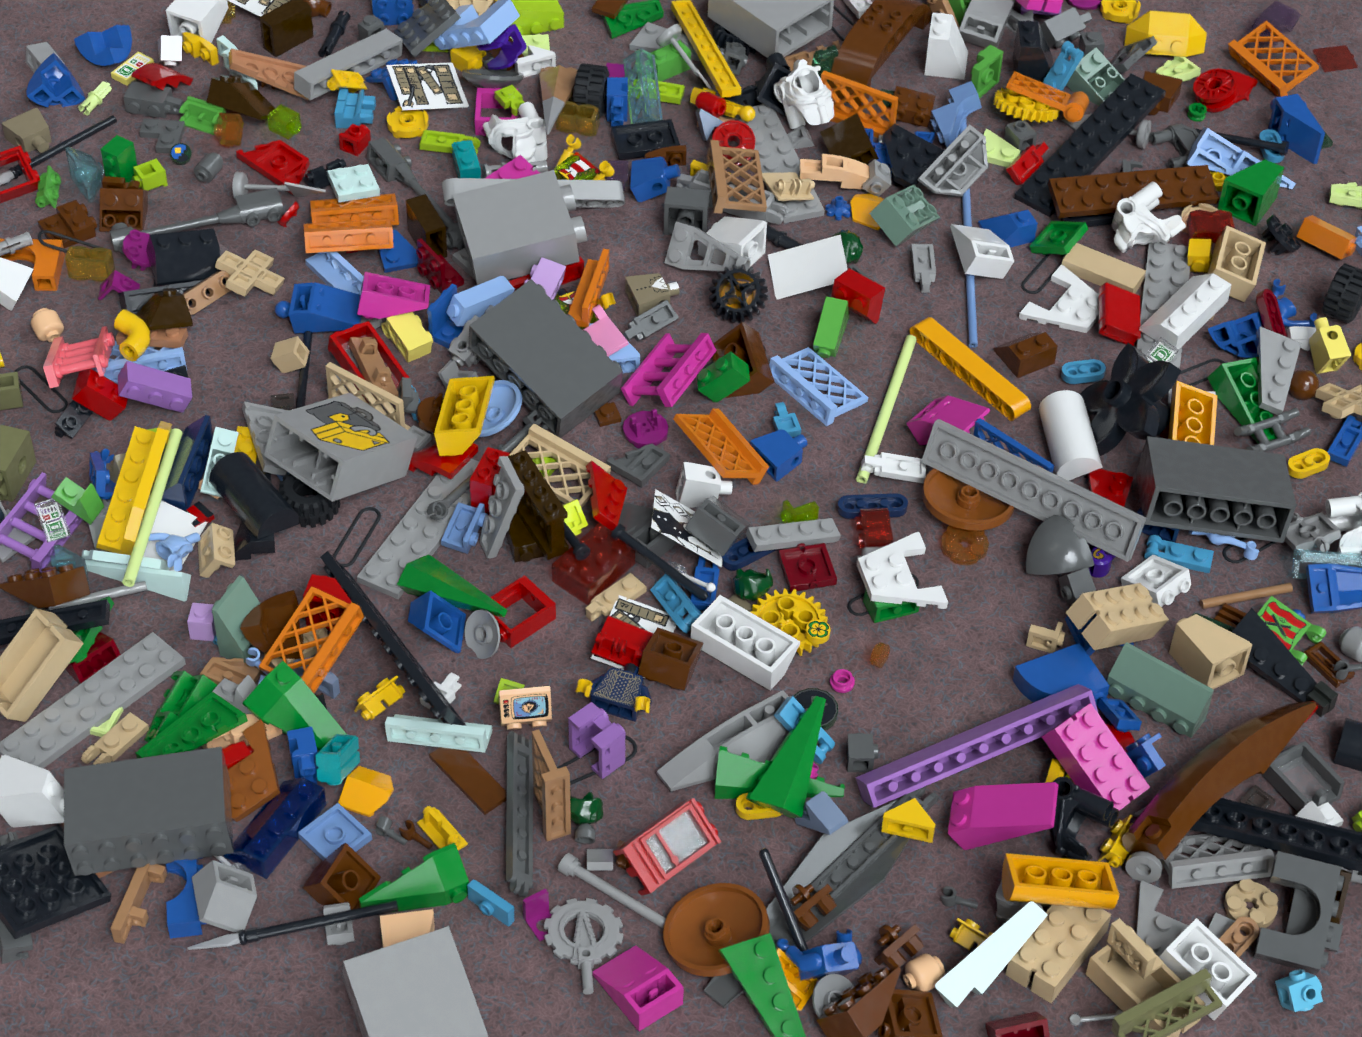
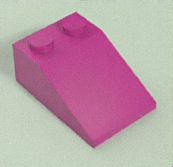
M365 272L357 314L367 319H381L427 309L430 285Z

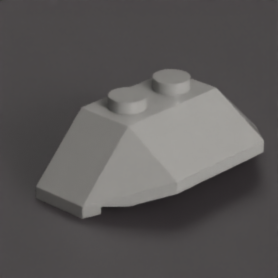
M969 124L918 178V181L933 193L962 196L988 168L986 137Z

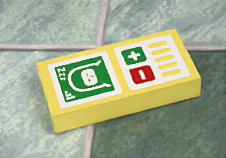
M137 52L111 72L112 79L128 86L136 79L131 76L132 73L145 64L154 63V59Z

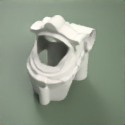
M804 59L796 60L793 65L794 70L788 77H782L779 82L774 84V93L779 102L783 103L790 129L806 125L805 119L811 125L829 122L834 116V105L831 98L832 92L822 83L817 71L821 67L818 65L814 67L807 65V61Z
M525 102L519 106L518 112L521 118L502 120L492 114L490 121L483 124L489 139V145L497 153L511 159L522 155L528 162L543 161L548 158L545 121L539 117L532 103ZM511 136L513 137L512 150H506L501 144L502 137Z
M1153 181L1132 197L1124 198L1118 202L1112 221V228L1116 231L1114 243L1122 253L1126 252L1128 248L1132 249L1135 244L1145 245L1160 242L1166 244L1170 237H1174L1186 228L1179 215H1173L1161 220L1150 212L1159 205L1158 198L1163 195L1159 185Z
M1359 492L1358 496L1327 499L1325 503L1327 514L1325 516L1340 529V532L1348 531L1340 539L1337 556L1357 557V555H1361L1362 557V492Z

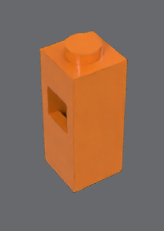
M1313 215L1304 218L1296 236L1339 259L1351 256L1356 249V244L1354 243L1357 237Z

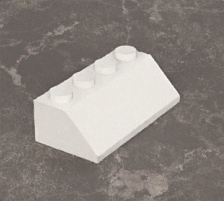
M1214 273L1192 276L1139 330L1176 353L1228 302L1232 284Z
M721 595L691 625V639L704 643L702 651L770 691L785 675L800 645L799 640Z

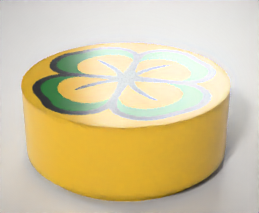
M812 620L806 626L805 635L811 643L823 644L828 641L831 629L829 624L823 620Z

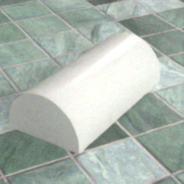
M1062 390L1045 397L1039 405V413L1052 463L1054 464L1055 474L1069 481L1102 468L1082 396L1074 391Z

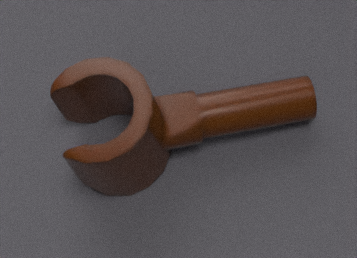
M405 821L408 830H403L399 827L401 836L406 840L417 841L429 850L432 848L433 844L416 832L412 821Z

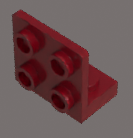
M422 238L417 240V269L422 277L425 276L429 280L433 289H437L442 293L451 284L457 285V288L464 285V278L441 254L437 255Z

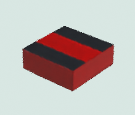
M200 501L185 510V512L197 517L191 523L194 527L205 521L209 523L214 520V514Z

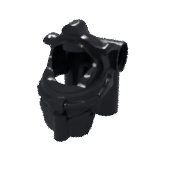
M1058 777L1053 781L1058 784L1054 828H1050L1056 844L1055 852L1062 856L1067 854V857L1070 859L1090 861L1093 858L1092 855L1088 853L1083 844L1076 840V835L1086 818H1089L1108 828H1112L1117 821L1119 810L1113 807L1114 803L1080 788L1078 785H1074L1068 777Z

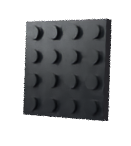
M59 824L0 846V920L14 939L111 901V893L96 873L74 876L64 846V831Z

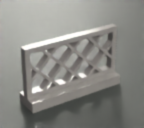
M1207 833L1184 836L1166 860L1160 859L1169 875L1168 883L1171 889L1271 877L1274 853L1271 849H1265V847L1244 844L1237 840L1216 837L1213 834ZM1219 841H1220V842H1223V843H1225V844H1224V845H1220V844H1217V843H1214V842H1219ZM1189 845H1198V846H1200V847H1199V848H1195V847H1192V846H1189ZM1231 846H1235V847L1241 848L1242 850H1241V851H1238V850L1232 849V848H1230V847H1231ZM1206 849H1210V850L1216 851L1217 853H1216V854L1209 853V852L1206 851ZM1185 852L1191 854V857L1181 855V853Z

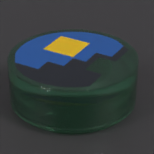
M178 143L171 148L170 158L176 165H185L191 160L192 152L188 145Z

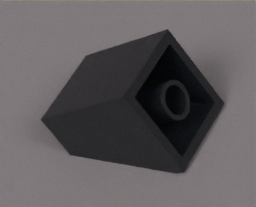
M1018 21L1013 51L1014 71L1043 82L1054 64L1049 46L1038 21Z

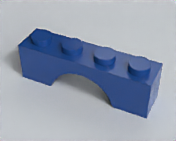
M202 858L176 860L166 864L167 872L177 874L186 881L183 891L174 899L166 902L167 926L170 939L203 935L202 925L207 923L199 920L192 876L204 867L203 864L199 865V859Z

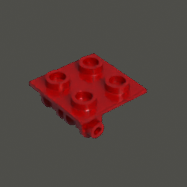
M608 616L601 632L597 634L591 653L622 666L632 663L639 667L643 651L654 633Z

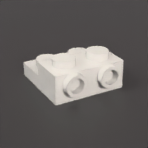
M1155 555L1150 556L1121 577L1122 586L1141 583L1148 589L1149 595L1153 598L1152 603H1156L1161 607L1165 604L1170 605L1174 601L1175 596L1181 592H1188L1191 586L1188 568Z

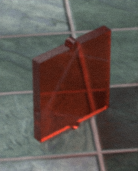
M1346 45L1313 49L1317 63H1320L1324 72L1358 68L1354 55L1350 53Z

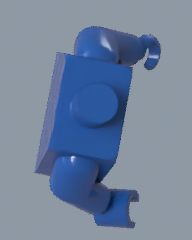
M846 929V933L836 931V944L821 945L802 952L796 946H790L787 939L781 938L776 942L777 946L785 950L786 956L798 967L801 981L819 979L829 974L847 975L859 969L862 963V955L855 943L852 942V930Z

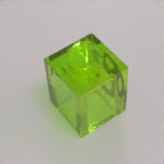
M282 104L267 115L269 130L288 140L301 130L300 113Z

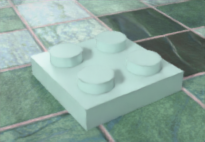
M369 164L327 171L328 180L338 203L380 196L379 186Z

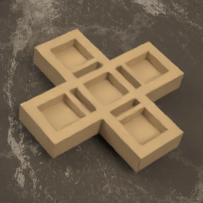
M254 250L247 259L225 251L216 261L215 268L227 271L231 275L226 282L225 288L244 297L254 286L274 295L281 288L285 279L269 271L273 265L274 258L257 250Z
M1328 383L1316 390L1315 397L1324 400L1322 411L1330 414L1331 417L1342 419L1352 413L1362 416V385L1346 390Z

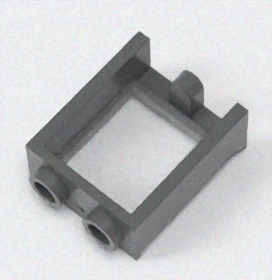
M1306 741L1298 745H1292L1285 752L1279 754L1262 775L1289 802L1297 813L1310 801H1313L1318 807L1326 802L1331 804L1339 800L1345 783Z

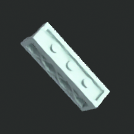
M395 714L394 717H387L385 722L387 741L483 753L486 752L493 731L492 725L465 722L467 726L443 723L441 719Z

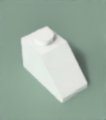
M161 35L158 39L159 62H164V66H177V63L182 61V36Z

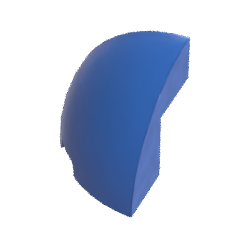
M115 25L103 32H86L74 38V41L80 53L88 61L96 65L108 66L120 63L128 57L132 46V35L129 25Z
M52 53L38 67L27 86V97L44 107L61 104L62 107L72 106L86 99L74 76L55 53Z
M1260 312L1208 328L1212 339L1223 350H1227L1238 357H1259L1257 355V346L1259 345L1257 330L1259 327H1263Z

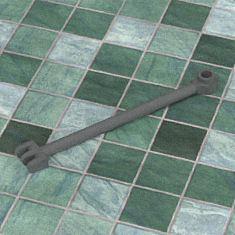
M536 409L530 411L522 418L526 426L499 450L510 453L528 435L529 428L533 424L539 425L543 421L541 416L535 420L533 419L538 413ZM546 424L540 426L545 430L548 429ZM472 474L443 500L429 504L427 509L428 515L435 513V509L437 511V515L430 516L431 519L437 521L448 515L450 505L470 488Z

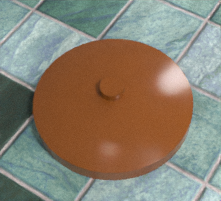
M935 468L927 474L924 480L922 498L925 506L932 515L950 526L964 530H988L1005 523L1014 512L1015 507Z
M732 883L710 884L693 890L674 905L664 924L663 939L670 958L682 970L697 976H722L732 972L718 950L768 934L770 931V921L764 903L750 889Z

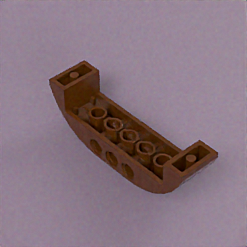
M875 0L846 36L830 73L871 87V78L913 27L924 30L932 19L930 7L916 0ZM827 81L831 88L836 87L833 81ZM845 87L850 95L855 93L852 88ZM840 90L835 91L840 100L845 98ZM863 94L866 97V99L870 97L869 94ZM858 97L853 98L858 106L863 105Z

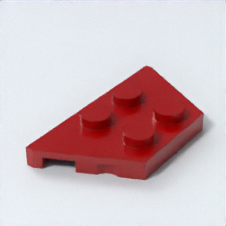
M281 140L256 145L253 151L243 152L242 149L236 151V156L239 160L277 185H285V182L300 184L310 165L309 158Z

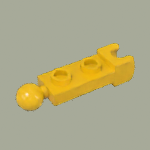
M694 87L691 92L690 103L695 104L696 98L701 92H710L716 95V91L704 87L703 89ZM725 99V116L736 118V115H739L745 122H750L755 118L753 107L743 106Z

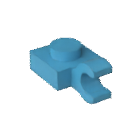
M784 402L775 403L777 411H774L775 417H773L772 422L775 430H785L791 437L800 435L802 429L796 414H788Z

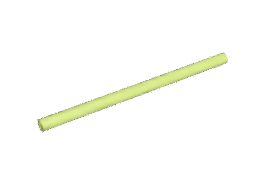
M907 335L865 452L867 456L874 457V455H877L917 341L913 335ZM860 466L856 481L866 484L870 473L862 471Z
M175 428L171 430L122 583L127 587H132L135 584L183 433L180 429Z

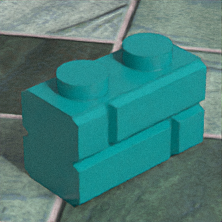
M466 140L452 143V160L457 177L481 178V168L473 142Z
M336 734L315 755L316 766H318L316 769L318 781L326 782L332 786L339 785L360 763V754L357 751L359 749V740L356 735Z

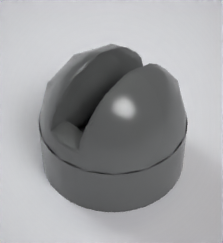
M588 823L580 824L575 831V841L582 844H592L595 842V828Z

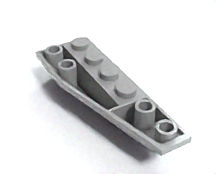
M782 690L740 712L676 755L657 771V775L670 791L714 780L717 774L720 746L727 747V752L741 756L742 752L749 754L750 759L758 762L771 761L789 733L774 716L789 696Z

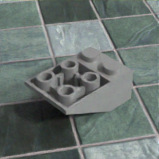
M971 0L959 29L963 41L987 48L989 45L998 48L1015 0Z

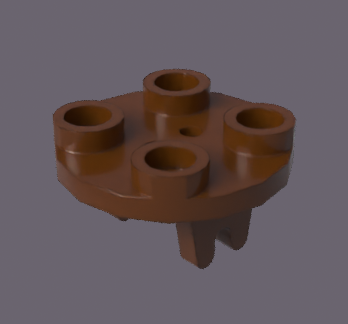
M442 393L425 398L420 402L416 413L419 421L418 426L422 430L434 433L444 400Z

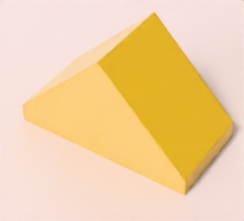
M914 798L884 813L881 832L932 843L935 823Z

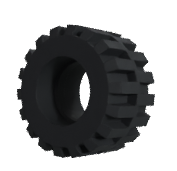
M581 63L579 66L573 91V109L576 115L601 118L604 114L607 104V77H609L607 66Z
M1344 263L1336 272L1329 286L1323 304V314L1349 324L1355 319L1362 306V269Z
M290 473L289 475L285 474L283 481H280L279 493L298 514L301 527L306 528L307 525H311V528H313L318 523L322 526L326 524L325 520L331 521L334 519L333 515H337L339 512L340 499L333 502Z

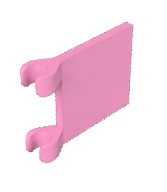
M600 305L595 306L592 310L598 321L584 330L589 333L592 341L597 346L600 345L604 348L609 357L629 343L607 316Z

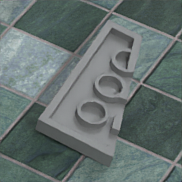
M244 402L242 410L263 472L284 476L287 474V471L265 457L264 453L274 415L289 410Z
M499 456L497 464L501 466L500 473L494 476L493 484L496 485L495 494L489 497L490 515H485L479 540L487 558L497 556L499 549L502 547L504 537L510 528L512 518L517 511L520 499L524 495V485L520 482L508 456Z

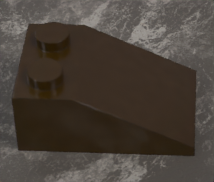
M230 74V76L220 75V77L211 78L207 103L259 120L280 117L281 113L250 82L242 80V76Z

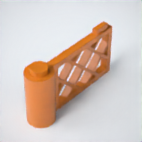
M1015 71L1006 88L1063 111L1064 117L1069 122L1080 121L1089 105V97L1084 92L1077 91L1071 95Z

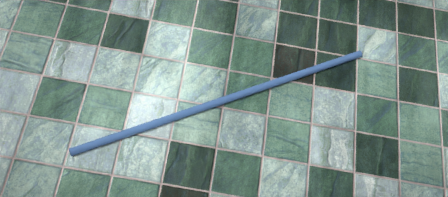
M966 118L963 120V122H962V124H961V128H960V131H959V135H960V134L966 129V127H967V119H966ZM969 188L962 195L963 226L972 227ZM966 274L969 347L976 348L978 340L974 275Z

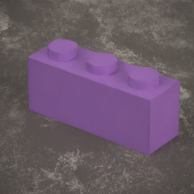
M126 361L117 376L118 394L125 398L177 412H184L192 399L191 379L129 361Z

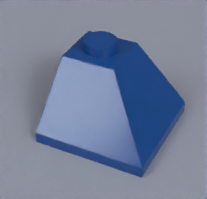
M1029 210L978 221L980 228L989 229L1007 243L1009 247L1030 243L1035 240L1038 223Z
M431 590L412 601L408 622L453 652H461L466 614Z

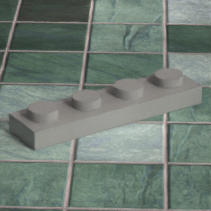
M832 518L749 527L746 532L754 552L797 547L801 543H804L806 546L833 543L839 541L841 537Z

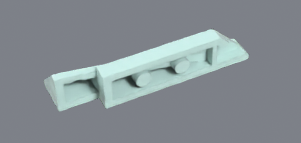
M83 550L80 566H84V569L122 582L131 555ZM143 557L135 583L145 581L147 590L181 601H187L191 575L183 572L169 571L167 561Z

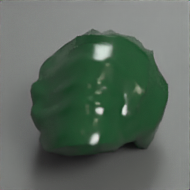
M842 229L833 236L841 235L846 264L851 262L857 264L863 252L860 237L849 230L844 231Z
M738 568L736 576L733 578L735 594L746 601H756L764 596L773 586V577L769 569H766V573H761L752 569L743 572L742 569Z
M588 792L583 799L570 796L571 821L576 824L588 823L590 825L597 823L603 817L602 800L597 797L593 799L592 792Z

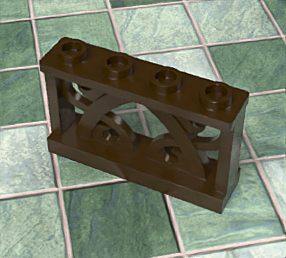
M524 450L508 456L520 482L524 485V495L520 499L516 513L547 560L568 553L569 545L564 539V519L568 517V512L527 451Z

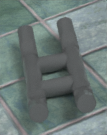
M1296 407L1274 417L1234 429V433L1237 436H1249L1254 433L1260 444L1248 446L1245 450L1268 452L1285 445H1290L1311 435L1308 427L1286 435L1280 426L1300 415ZM1271 427L1277 439L1269 441L1263 431L1264 429Z

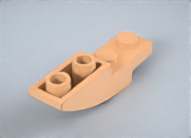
M822 154L821 160L800 159V179L840 181L841 188L863 189L862 184L870 178L869 165L847 157Z

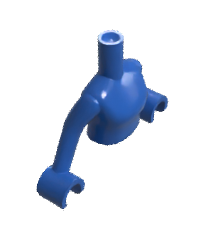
M1280 279L1274 280L1271 289L1276 298L1284 294L1286 285L1279 286ZM1286 297L1277 299L1284 327L1305 326L1315 328L1316 313H1312L1309 320H1288L1296 315V307Z

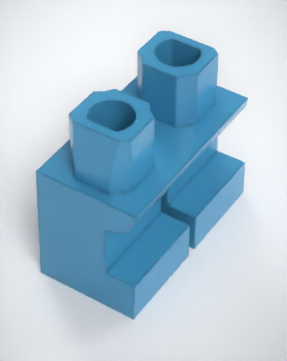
M340 87L334 113L336 128H349L352 124L358 126L362 123L373 124V110L376 108L375 96H365L364 89L360 90L359 94L348 93V88Z

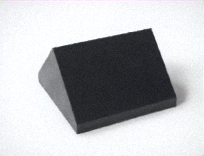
M774 63L759 80L755 99L787 117L783 103L779 102L774 93V84L779 82L782 77H788L791 71Z

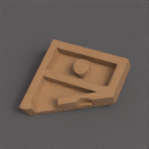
M212 657L200 675H205L217 685L224 678L239 685L247 675L256 683L263 672L256 666L252 667L244 663V658L225 659Z

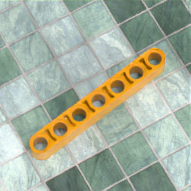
M927 317L910 327V335L916 337V342L928 353H932L931 355L944 366L947 365L946 368L990 405L993 404L992 406L1008 420L1013 421L1031 409L1030 400L1024 393L936 320Z

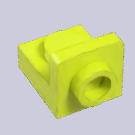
M574 499L563 504L568 512V517L564 521L576 536L582 533L581 529L588 526L578 499Z

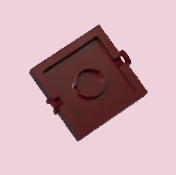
M801 543L796 548L779 550L778 557L790 592L794 589L802 591L837 585V577L825 543L808 546Z

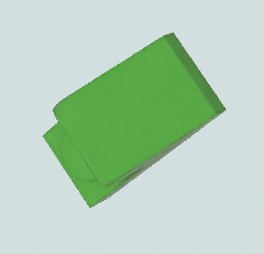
M65 477L51 496L55 501L90 525L104 508L92 483L84 490L67 477Z

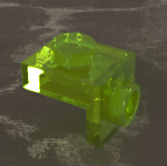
M785 500L783 501L780 513L782 521L784 523L818 520L819 506L813 501L793 508L790 502Z

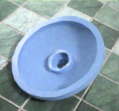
M506 380L494 381L479 437L499 433L508 427L518 415L522 405V394L514 383Z

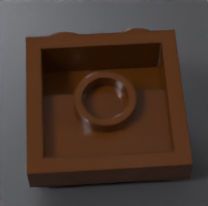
M896 86L894 96L899 97L896 120L928 127L935 95Z
M77 200L56 207L57 214L38 221L41 231L50 230L81 241L96 237L95 228H97V223L94 217H88L85 204H79ZM44 233L49 240H62L64 249L78 244L77 242Z
M894 989L883 1023L878 1027V1036L943 1037L932 992Z

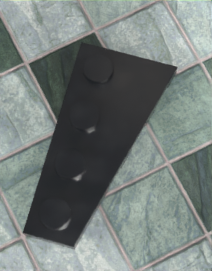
M1251 608L1232 631V633L1252 644L1247 665L1295 701L1305 702L1307 695L1314 690L1317 682Z

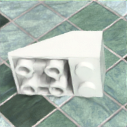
M955 224L950 225L965 274L999 279L1005 277L1014 263L1010 247L1007 243L989 229Z

